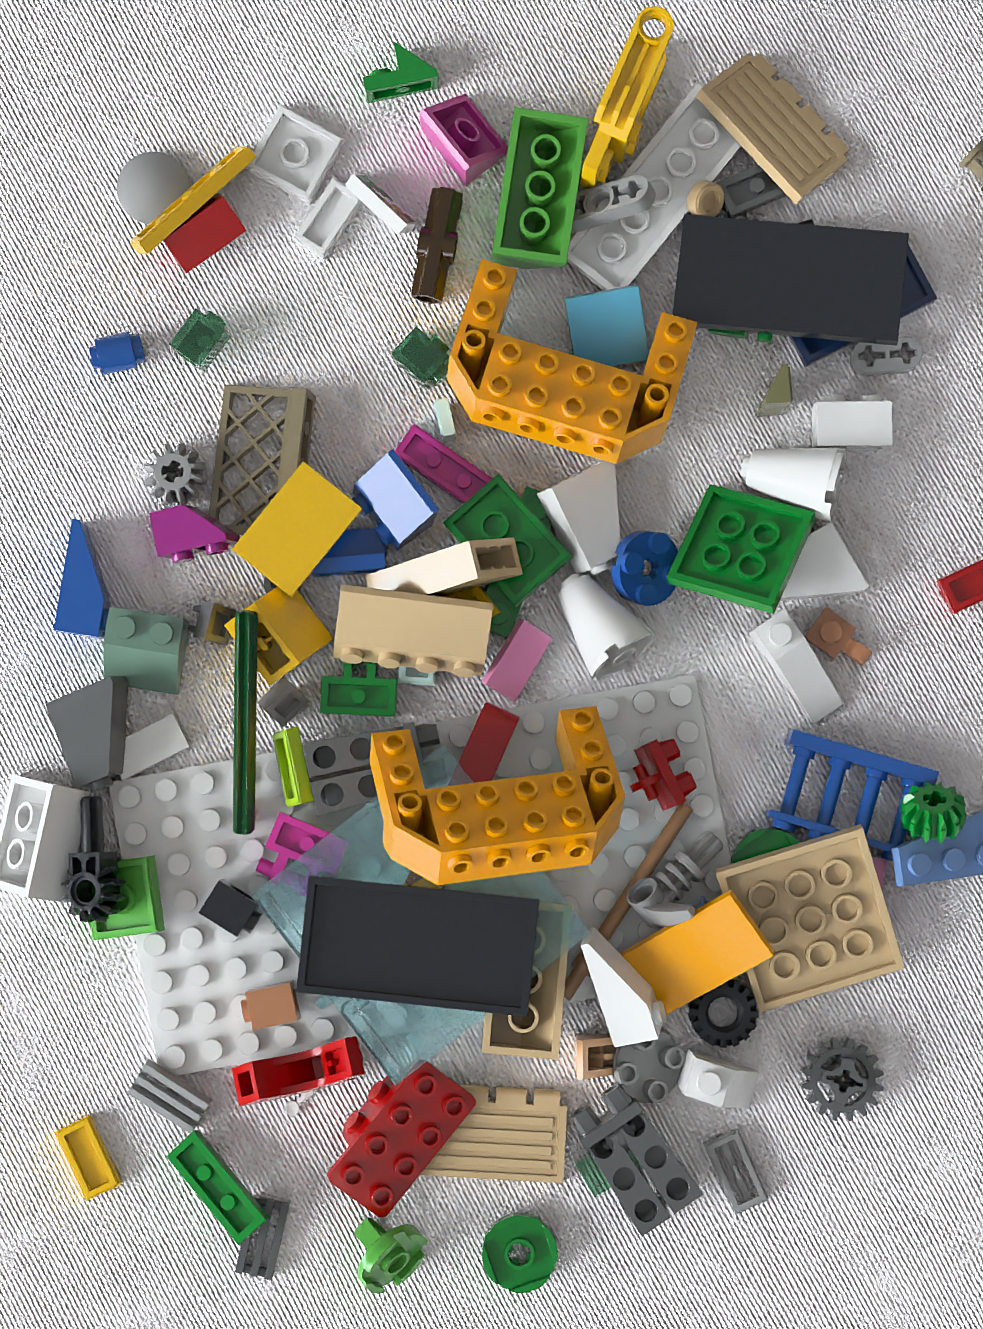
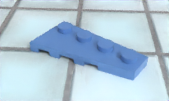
M983 808L979 812L966 817L963 830H959L956 839L946 837L942 844L936 839H930L925 843L924 838L920 836L891 848L896 886H909L983 875Z

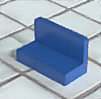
M374 528L346 530L311 575L315 578L367 574L386 569V545L378 537Z

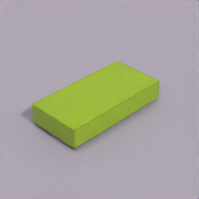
M293 727L273 733L272 739L286 805L291 807L314 801L299 728Z

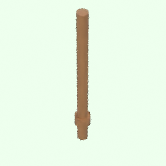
M686 804L678 805L598 929V932L608 942L631 908L627 901L629 889L637 881L651 877L693 812V809ZM580 952L571 965L574 968L565 980L564 997L569 1001L585 977H591L584 954Z

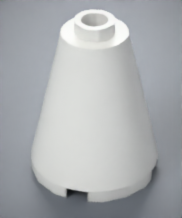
M839 447L754 449L751 456L745 455L740 476L746 478V486L787 505L814 511L815 518L830 523L837 507L843 480H841L842 471L839 470L846 467L847 449Z
M573 574L561 583L560 588L562 590L559 592L558 598L586 668L593 679L595 677L597 680H601L622 670L628 665L625 660L634 653L639 657L652 644L655 637L651 630L589 575L579 576V574Z

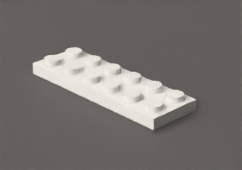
M700 83L695 85L620 178L635 174L643 175L656 192L655 201L652 206L642 213L584 231H577L570 240L567 262L602 290L630 286L684 220V214L690 212L687 199L692 187L701 180L714 182L742 148L733 136L696 98V95L703 87ZM610 198L603 199L595 211L605 209L610 202Z

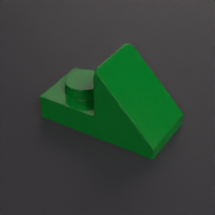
M396 42L393 44L398 70L391 71V69L382 68L372 71L370 76L363 77L368 103L439 89L437 69Z

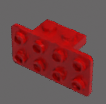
M425 1059L418 1060L401 1082L388 1074L383 1081H378L369 1091L368 1100L360 1110L352 1112L346 1119L341 1133L348 1147L328 1171L327 1177L330 1183L377 1217H386L475 1107L476 1099L471 1093Z

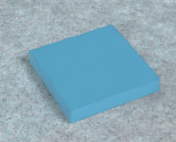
M637 284L564 298L574 356L608 366L647 360L649 353L639 286Z

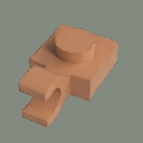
M825 607L804 636L810 644L833 660L839 652H842L856 664L862 666L872 654V651L866 646L850 638L857 628L827 607Z

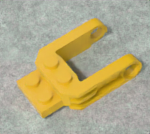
M647 7L636 18L593 120L599 123L583 163L580 187L590 189L596 187L598 181L605 183L613 164L611 161L622 164L626 155L633 156L644 124L641 121L664 71L666 63L665 51L674 28L672 16L662 7ZM651 19L659 20L664 25L665 31L659 37H650L643 30L644 23Z

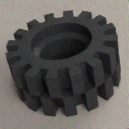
M733 979L688 1004V1017L694 1031L708 1044L716 1045L720 1048H727L730 1045L735 1047L740 1045L739 1042L743 1039L746 1041L750 1037L749 1033L755 1030L757 1026L755 1022L756 1018L759 1017V1011L756 1008L757 1002L752 996L751 991ZM721 997L733 1000L737 1006L735 1021L725 1027L713 1024L708 1014L711 1003Z

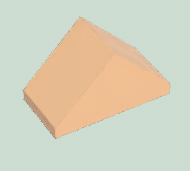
M575 1034V1071L577 1079L614 1075L613 1058L617 1047H614L610 1034Z

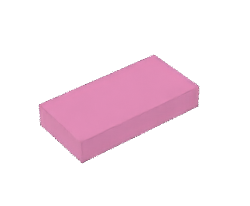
M519 618L481 682L515 702L553 638L524 619Z

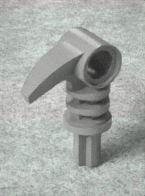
M710 832L687 854L678 850L674 854L677 864L667 863L664 867L668 872L666 874L658 872L655 875L658 882L653 878H643L631 886L627 893V901L648 927L672 926L693 918L695 908L692 905L672 903L674 899L678 901L683 897L679 892L681 889L689 891L692 888L689 884L691 879L694 882H701L705 878L701 870L723 849L724 844L715 834Z

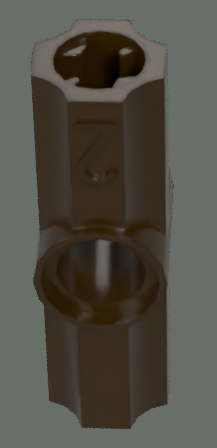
M446 187L432 188L425 226H422L416 250L418 262L411 289V298L423 303H443L450 265L453 266L458 243V233L456 231L463 205V193L457 192L454 189Z

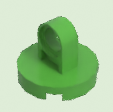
M366 1217L354 1230L356 1237L367 1249L358 1266V1278L371 1293L381 1294L386 1292L383 1286L392 1281L397 1286L415 1272L423 1261L425 1254L421 1251L422 1245H428V1240L415 1225L404 1224L386 1232L376 1221Z

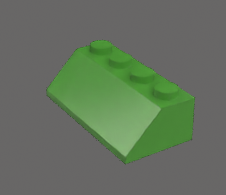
M514 107L492 250V262L522 269L566 266L588 118Z

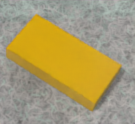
M91 1114L54 1132L86 1201L123 1183Z

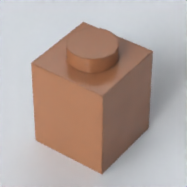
M294 980L249 989L245 992L246 999L241 1000L245 1023L251 1022L252 1030L290 1023L301 1018Z

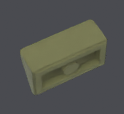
M782 364L773 378L755 417L782 415L792 402L791 374L788 364Z

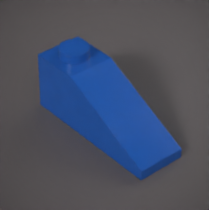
M72 519L53 630L65 634L104 639L111 602L88 527L82 521Z

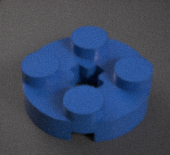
M635 531L627 535L619 543L615 553H619L616 565H612L611 568L612 581L619 595L627 601L644 606H654L665 601L676 587L669 584L667 575L678 553V549L667 534L662 532ZM645 560L651 563L649 575H642V570L645 568Z

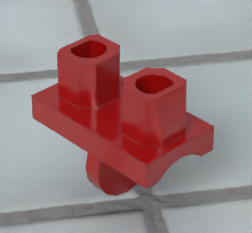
M656 739L634 749L640 764L633 767L639 781L630 785L632 793L643 788L648 801L657 798L663 811L686 802L685 797L694 791L697 785L692 774L688 771L676 776L672 772L669 762L681 757L676 741L669 739L658 742Z

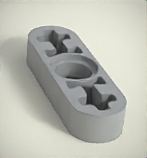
M635 174L577 192L571 234L646 211L655 201L656 192L643 175ZM610 198V202L605 209L595 211L599 201Z

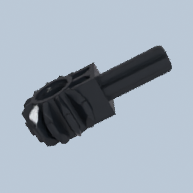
M86 796L80 800L82 853H68L69 869L67 872L70 880H65L61 883L67 889V895L61 900L71 903L68 913L73 916L79 915L80 921L85 923L93 921L104 922L109 919V915L117 914V912L121 911L117 901H123L127 898L126 895L120 892V887L127 881L123 878H116L119 871L117 851L104 852L103 799L99 796ZM93 884H94V886H95V888H96L95 897H94L93 894H92V886H93Z

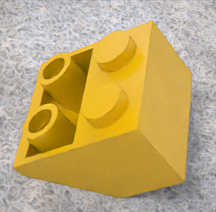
M277 586L245 609L255 611L258 614L257 670L269 686L334 639L298 590L291 598ZM234 617L224 626L235 639Z

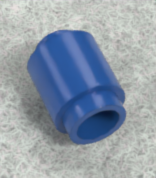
M128 331L95 338V346L89 347L93 368H101L103 375L138 368L137 364L146 362L139 333L130 335Z

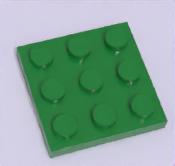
M710 484L667 575L668 582L674 586L774 614L816 520L814 511Z

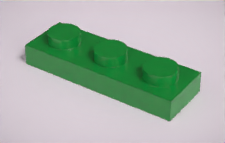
M199 1130L193 1131L166 1156L238 1245L246 1241L270 1218Z

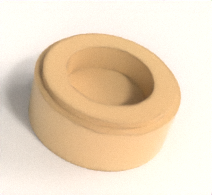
M708 180L697 182L690 190L687 199L690 213L700 216H717L724 204V191L719 184Z

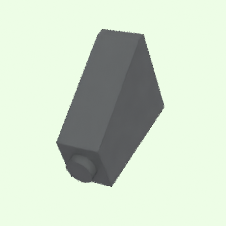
M109 676L45 704L75 788L90 787L91 791L95 792L113 785L111 778L123 774L128 681L126 676Z

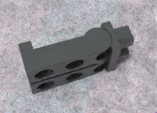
M410 722L400 727L302 743L309 778L370 765L372 733L410 729L425 789H429L428 785L438 783L448 778L444 758L423 763L420 748L440 744L436 724L415 726L414 722ZM371 769L310 782L317 816L379 800Z
M615 1083L601 1094L610 1111L598 1118L587 1103L574 1111L572 1117L579 1131L577 1134L580 1142L586 1150H589L642 1237L669 1219L670 1215L627 1152L631 1149L674 1214L698 1199L703 1193L647 1118L635 1097L631 1099Z

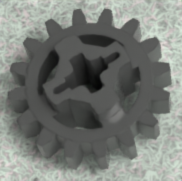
M831 1037V1047L827 1048L819 1042L817 1043V1048L820 1053L817 1056L811 1053L806 1054V1057L812 1063L810 1067L800 1068V1071L808 1076V1080L801 1082L800 1087L811 1090V1093L805 1098L809 1104L819 1101L816 1111L820 1115L829 1109L832 1120L837 1121L840 1113H843L848 1121H853V1111L857 1110L865 1116L867 1111L864 1105L867 1102L877 1105L878 1101L872 1094L874 1091H883L884 1087L876 1082V1078L883 1076L884 1072L881 1069L873 1068V1065L879 1060L876 1055L872 1054L865 1057L868 1047L863 1043L854 1049L853 1039L847 1037L844 1045H840L836 1037ZM836 1055L834 1062L826 1067L822 1066L828 1058ZM855 1057L862 1063L866 1077L858 1074L855 1070ZM844 1070V1073L856 1082H842L839 1088V1084L828 1076H841ZM817 1081L826 1084L829 1088V1101L822 1096ZM858 1091L862 1092L855 1100L847 1103L848 1097Z

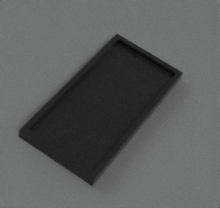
M684 214L672 315L698 322L696 328L897 346L909 233Z
M308 876L296 992L528 1017L540 899Z

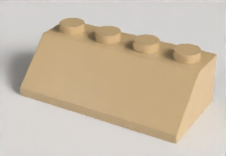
M341 584L333 658H339L349 664H358L362 661L378 663L384 668L412 667L424 673H434L436 671L453 672L454 675L464 678L473 677L474 675L481 676L486 660L493 603Z
M539 900L528 1017L485 1012L481 1053L559 1059L572 912L571 904Z

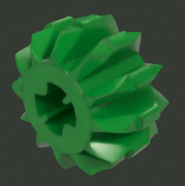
M924 781L922 787L911 786L910 791L904 795V799L901 802L903 828L910 831L911 838L922 836L925 843L930 839H936L941 844L946 837L956 839L959 830H963V825L966 823L967 813H965L966 804L964 796L957 795L955 787L944 788L941 781L937 785H930L927 781Z

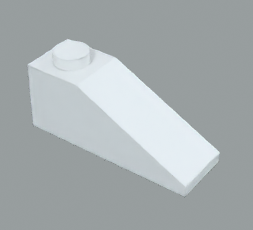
M785 609L748 633L812 725L844 704L806 638Z
M595 927L587 928L581 948L614 1047L658 1039L662 1024L666 1023V1012L663 1002L656 1000L653 988Z

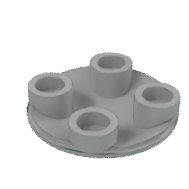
M146 152L132 158L121 170L117 180V196L122 208L130 217L141 223L149 224L191 187L185 168L174 157L161 152Z
M661 1030L659 1038L656 1040L617 1047L613 1058L615 1081L631 1099L635 1097L640 1103H661L666 1100L668 1094L678 1082L681 1067L685 1062V1054L677 1046L675 1040L668 1033Z

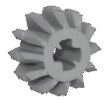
M180 442L177 445L175 453L171 445L165 443L163 444L165 455L161 456L157 451L153 450L150 455L157 461L156 464H144L143 469L153 474L143 480L144 484L151 487L155 486L151 495L155 499L164 495V503L171 506L176 495L179 503L186 505L187 498L185 494L189 492L193 497L198 498L200 493L193 486L195 484L206 485L207 483L205 477L196 475L207 469L204 462H196L199 453L195 449L186 454L187 450L184 443ZM178 466L183 476L175 477L174 482H172L167 474L169 471L174 472Z

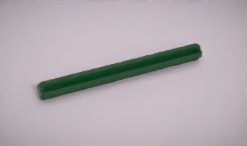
M241 610L235 614L233 832L240 835L251 834L255 830L258 614L251 610Z

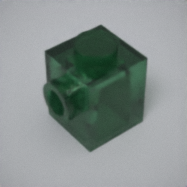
M195 308L169 345L176 354L205 373L226 345L230 336L224 329L226 323L220 317L209 310L204 315Z
M417 326L391 353L393 362L425 390L431 384L435 387L438 386L448 373L449 355L446 353L449 350L448 346L434 334L429 338Z

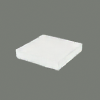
M280 104L253 151L256 158L245 169L256 177L310 205L344 146L345 138Z

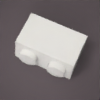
M840 395L823 396L821 401H817L812 407V448L839 447L847 449V452L887 451L893 446L892 401H881L880 395L859 396V401H844V396Z

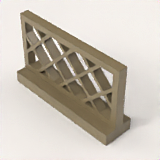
M224 384L209 515L219 521L220 509L231 501L241 513V516L232 524L225 526L238 535H244L249 528L240 525L245 521L250 526L254 521L251 519V516L264 505L270 503V500L274 498L301 463L304 461L308 465L316 396L307 388L292 387V390ZM234 395H247L255 406L238 418L232 410ZM255 396L264 397V398H263L261 401L258 402V400L255 398ZM275 398L287 399L286 412L274 422L264 407ZM260 411L270 423V426L254 438L244 424ZM231 417H232V419H233L235 422L230 426ZM284 424V431L282 432L279 427ZM240 428L250 440V443L234 455L228 447L229 436ZM276 431L282 439L281 450L270 458L259 444ZM256 448L266 462L250 475L240 463V460ZM226 455H228L231 458L227 462ZM280 460L279 469H278L277 466L275 465V463ZM236 465L246 479L230 492L223 483L224 473ZM271 467L278 476L277 486L268 494H265L255 480ZM251 484L262 499L245 511L235 497ZM222 490H223V492L226 494V496L221 499Z

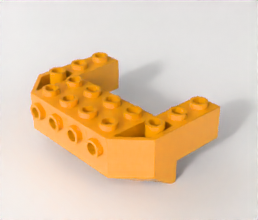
M481 259L450 352L447 373L449 384L472 422L614 464L661 443L672 414L698 322L661 312L643 375L635 374L500 334L514 292L518 269Z
M597 707L559 710L555 742L564 768L563 772L425 789L410 729L372 733L370 765L384 820L383 844L390 858L436 885L592 864L618 830L625 800V792Z

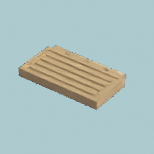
M747 53L702 87L696 98L785 194L797 204L844 166L848 161L845 155L850 151V148L833 130L827 135L823 133L828 124L809 104L802 108L798 106L803 100L801 95L784 77L777 82L773 79L778 74V71L761 53L754 58L750 53Z
M459 1084L474 1096L476 1105L420 1174L425 1176L563 1183L567 1105L560 1104V1090L534 1088L533 1103L526 1102L527 1088L496 1086V1101L488 1100L489 1086Z

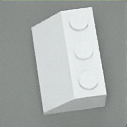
M12 774L0 826V889L27 898L66 903L61 899L67 895V889L61 883L65 880H70L67 872L69 869L68 853H78L80 849V800L83 797L90 796V791Z

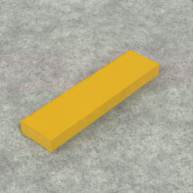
M235 147L131 239L130 244L138 253H150L256 158L255 154L249 147Z

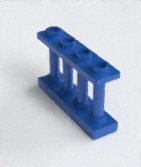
M795 729L788 730L784 745L794 747L792 754L795 755L780 811L766 809L765 817L773 819L772 826L794 832L795 825L809 829L808 837L811 838L840 831V829L830 826L845 772L851 769V765L866 768L864 775L868 777L854 826L861 824L868 846L882 851L880 858L893 861L891 848L904 843L908 829L903 828L901 821V802L904 799V795L908 794L911 786L922 787L924 781H927L930 785H936L939 771ZM815 754L830 758L828 764L831 765L816 822L796 817L794 814L810 759L814 760ZM890 775L901 778V786L904 788L889 842L885 843L868 838L867 834L882 780L886 781L887 776Z

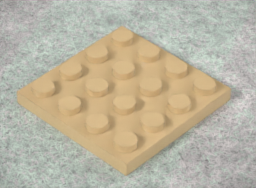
M861 824L714 869L722 894L729 890L733 891L774 949L773 957L746 971L759 1013L905 969Z

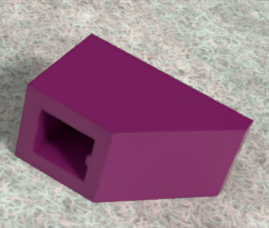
M183 504L149 513L157 556L170 558L173 564L192 561L195 559V553L206 551L207 555L228 552V545L236 544L240 539L237 533L198 507Z

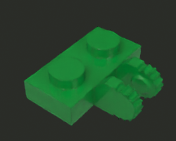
M344 662L343 677L322 676L320 714L396 717L397 679L376 678L377 663L366 662L367 678L353 677L355 664Z

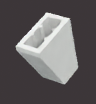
M602 460L537 493L561 544L573 557L570 563L576 574L590 570L592 575L600 573L612 566L610 559L619 555V553H615L617 546L621 542L616 468L614 463Z
M832 522L809 534L780 601L858 594L869 587Z
M687 1048L685 1062L681 1067L677 1085L684 1096L720 1108H749L760 1071Z

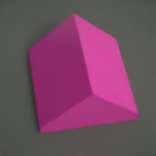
M466 94L423 108L419 113L421 131L465 186L474 181L508 153V146Z

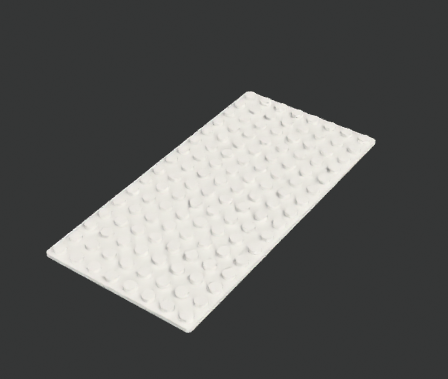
M692 675L504 709L520 716L493 780L563 772L564 768L555 742L559 710L596 706L625 792L619 828L592 864L488 878L464 891L571 904L572 912L566 979L574 968L571 964L578 953L583 954L581 943L587 928L595 927L598 931L678 807L674 806L663 811L657 798L648 801L643 788L632 793L630 785L639 781L633 767L640 764L634 749L656 739L658 742L674 739L680 750L681 757L669 762L672 772L676 776L688 771L692 774L697 788L685 797L686 802H684V804L693 809V812L650 878L658 882L655 875L658 872L666 874L668 871L664 866L667 863L677 864L674 854L678 850L687 854L708 833L712 832L724 844L723 849L701 870L705 878L701 882H694L691 879L689 884L692 888L689 891L681 889L679 892L683 897L678 901L674 899L672 903L696 906L700 903L701 896H704L706 901H711L722 895L714 869L732 863L697 680ZM480 714L426 723L436 724L440 744L420 748L423 763L444 758L448 778L438 783L428 785L429 789L448 786ZM275 751L256 755L255 830L247 835L233 832V759L128 778L124 781L117 780L110 786L122 860L155 855L165 930L135 935L156 1061L159 1066L173 1075L178 1076L290 1055L314 1049L346 1037L357 1036L358 1042L484 1019L485 1012L296 992L301 1018L298 1021L252 1030L251 1022L245 1023L241 1009V1000L246 999V991L294 980L295 990L297 987L306 897L299 894L300 890L282 882L279 885L268 881V876L256 872V867L261 857L275 863L278 852L266 848L265 845L279 813L283 812L350 841L336 876L334 877L321 871L319 877L403 885L410 869L392 860L384 848V820L379 800L322 816H317L314 801L288 807L285 802ZM371 765L309 778V780L314 782L371 769ZM290 858L287 864L288 869L304 876L307 875L310 866ZM225 879L261 902L257 911L262 916L250 934L244 930L241 936L236 937L198 913L219 880ZM446 884L444 889L451 890L449 885ZM631 906L609 940V943L620 953L666 926L659 928L648 927ZM586 976L572 999L569 1001L564 997L563 1004L598 998L592 978Z

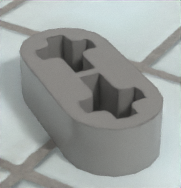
M898 337L897 346L860 342L850 354V364L856 373L864 376L906 373L912 371L920 363L923 350L919 342L912 337ZM902 346H906V351L909 353L913 352L914 356L908 360L907 364H904L901 357L890 358V354H896L901 350ZM865 349H869L870 355H882L883 358L874 360L871 366L868 367L864 360H859L858 356H861Z

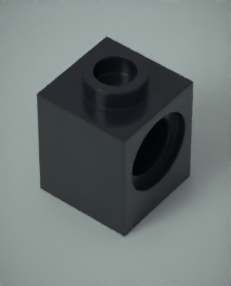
M225 879L217 882L198 912L236 937L241 936L244 930L250 934L262 916L257 911L261 902Z

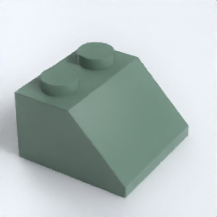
M109 607L103 642L104 679L109 676H126L128 687L178 695L190 621L181 617Z

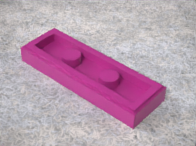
M413 424L395 450L404 464L462 504L468 501L492 479V477L415 424Z

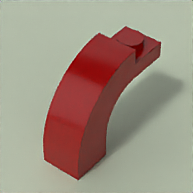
M357 1036L342 1038L314 1049L290 1055L251 1061L232 1068L239 1106L327 1088L354 1080L355 1077L365 1074L363 1054L359 1048Z

